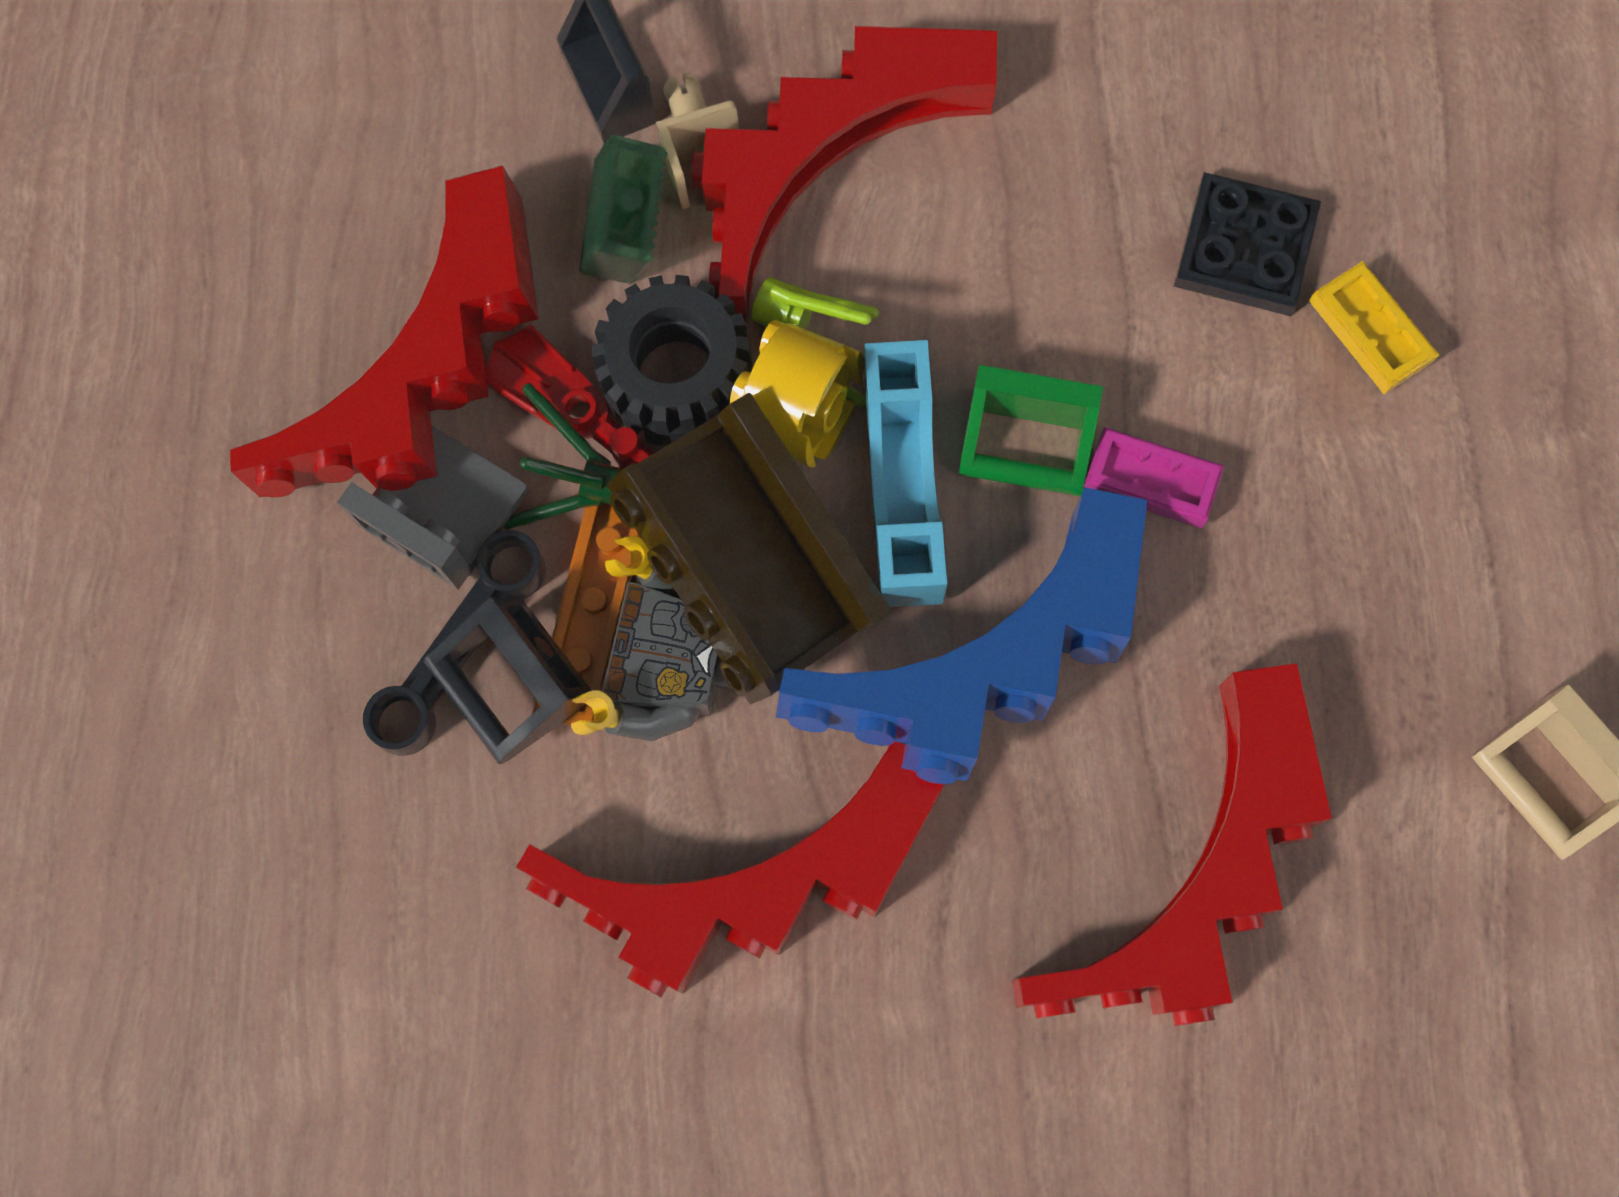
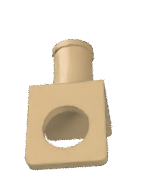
M688 73L682 74L688 93H682L676 76L670 78L664 85L663 93L669 103L673 117L656 122L664 160L682 210L690 208V203L680 163L693 160L694 151L704 152L705 128L740 129L734 102L726 101L707 107L698 78Z

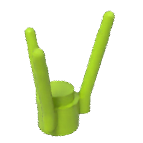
M771 276L762 284L752 309V321L765 327L772 320H778L782 323H792L805 329L813 311L863 325L869 324L871 319H875L879 315V310L875 307L811 292ZM849 384L847 398L855 402V405L858 407H864L866 405L865 396Z

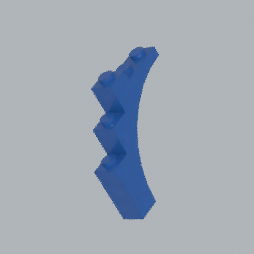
M1084 487L1071 516L1063 551L1054 569L1023 606L987 634L940 657L892 670L836 674L784 668L776 718L786 719L791 726L807 732H824L831 728L854 733L858 740L871 745L887 746L893 744L894 741L905 743L901 768L917 771L916 774L921 779L937 784H951L957 780L967 781L978 758L985 710L994 711L995 715L1000 719L1013 723H1028L1033 720L1043 721L1056 698L1062 653L1070 654L1074 660L1085 664L1097 665L1106 662L1116 663L1132 634L1147 500Z

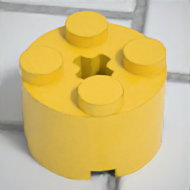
M772 320L762 335L759 347L760 355L751 373L744 371L739 375L731 392L730 403L750 392L794 461L814 468L816 467L814 456L825 460L832 453L847 427L856 404L846 399L850 380L858 384L862 383L864 357L859 350L792 323L785 324L778 320Z

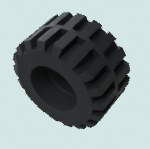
M661 275L649 278L651 287L640 290L636 283L626 288L624 291L627 300L621 303L613 299L605 308L609 321L598 320L594 331L598 344L592 345V358L596 367V375L610 411L615 419H622L624 427L631 428L636 434L643 430L646 441L659 446L663 437H670L672 443L717 416L730 404L731 392L739 375L744 371L750 373L752 371V358L746 323L741 313L735 314L734 302L725 293L716 298L714 285L701 280L697 288L692 287L689 276L675 275V281L672 284H664ZM681 341L692 343L702 348L709 355L707 362L697 374L677 383L657 382L647 378L640 372L641 365L648 354L657 347L669 342Z

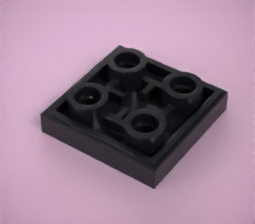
M1204 172L1199 183L1173 287L1291 316L1297 306L1321 201Z

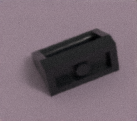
M575 0L556 39L562 57L604 145L656 124L657 117L649 77L612 1Z
M490 597L423 661L499 765L509 761L577 713L586 704L575 703L572 700L579 695L592 691L521 597ZM489 637L541 705L537 711L511 734L507 732L455 661Z

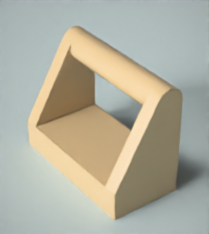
M1569 684L1541 698L1471 756L1560 860L1569 857L1619 822V740ZM1536 726L1605 803L1573 831L1564 824L1502 753V751Z

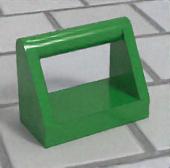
M979 365L958 475L1080 497L1084 487L1103 386ZM983 412L1079 429L1072 470L975 453Z

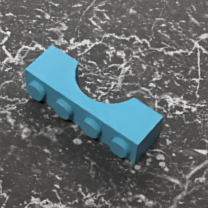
M928 340L864 344L863 375L878 590L889 607L943 604L947 588L943 525L938 511L934 475L932 387Z

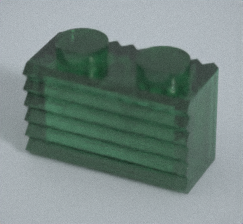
M610 135L608 140H605V145H602V149L597 153V158L594 159L579 266L581 273L631 284L638 279L654 259L651 252L656 246L652 241L657 236L654 229L659 224L656 217L660 213L657 206L662 201L659 194L663 187L660 183L665 178L662 171L667 166L663 160L668 155L664 147L618 135Z

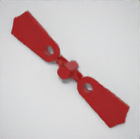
M528 324L527 327L512 336L493 343L491 356L485 368L488 387L556 429L523 393L522 388L525 384H533L585 439L592 437L608 450L619 468L624 469L632 463L637 464L655 453L644 444L643 440L634 430L620 426L609 417V405L604 395L532 324ZM586 402L590 404L589 412L581 418L570 416V410L576 403Z

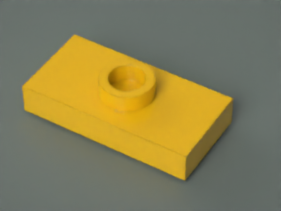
M1361 261L1316 290L1309 300L1384 395L1432 364L1440 355L1364 261Z

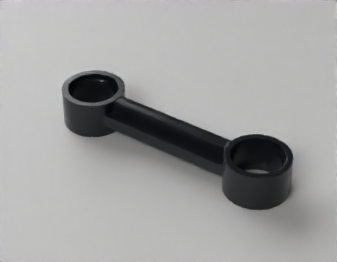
M504 530L491 535L483 542L478 551L476 561L480 575L479 579L401 686L383 688L369 699L363 712V727L369 739L377 746L397 756L412 755L422 750L434 735L436 718L432 708L444 693L443 688L424 664V659L490 597H521L525 599L539 589L545 578V561L535 542L526 534L516 530ZM509 547L527 549L533 556V566L523 580L510 585L501 584L493 580L491 564L499 552ZM477 646L455 660L460 668H462ZM406 700L415 703L420 712V724L416 732L402 742H385L379 732V721L383 711L396 701Z

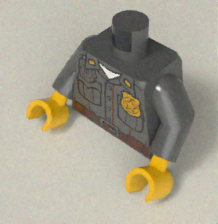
M629 536L618 538L614 541L629 550L631 554L630 565L626 567L623 563L613 559L605 561V567L612 576L637 575L638 584L627 583L602 692L598 690L589 691L572 700L575 703L588 704L594 712L593 722L585 720L574 722L571 724V728L574 733L579 735H589L605 728L608 734L655 741L691 727L698 716H710L713 710L717 687L731 688L721 673L720 664L722 661L710 642L699 638L687 623L684 615L685 604L672 584L667 585L662 582L652 570L647 558L649 549L643 540L639 537Z

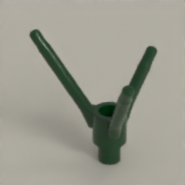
M525 384L522 388L523 393L587 462L584 470L545 460L530 457L521 458L520 467L524 470L580 484L579 494L514 514L503 528L508 530L579 508L599 506L601 502L611 504L610 496L612 493L607 484L623 468L612 466L611 461L596 451L533 384Z

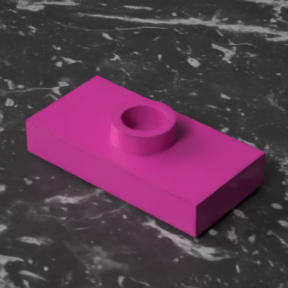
M1103 427L1084 487L1146 499V511L1202 529L1207 522L1224 465Z

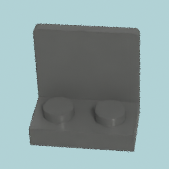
M432 426L436 477L416 481L413 486L404 490L390 491L377 487L373 494L368 493L351 482L337 501V504L358 527L459 590L477 565V554L483 542L491 535L502 530L527 495L528 488L521 480Z

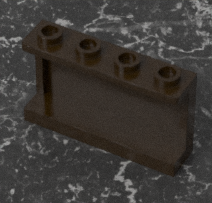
M750 392L730 403L717 416L637 464L632 463L625 467L607 484L612 493L610 500L616 515L628 528L636 529L649 549L647 558L652 570L662 582L667 585L672 584L685 604L684 615L690 628L699 638L710 642L722 661L720 670L726 683L736 694L745 696L749 704L768 698L780 690L784 668L806 669L857 632L874 625L892 612Z

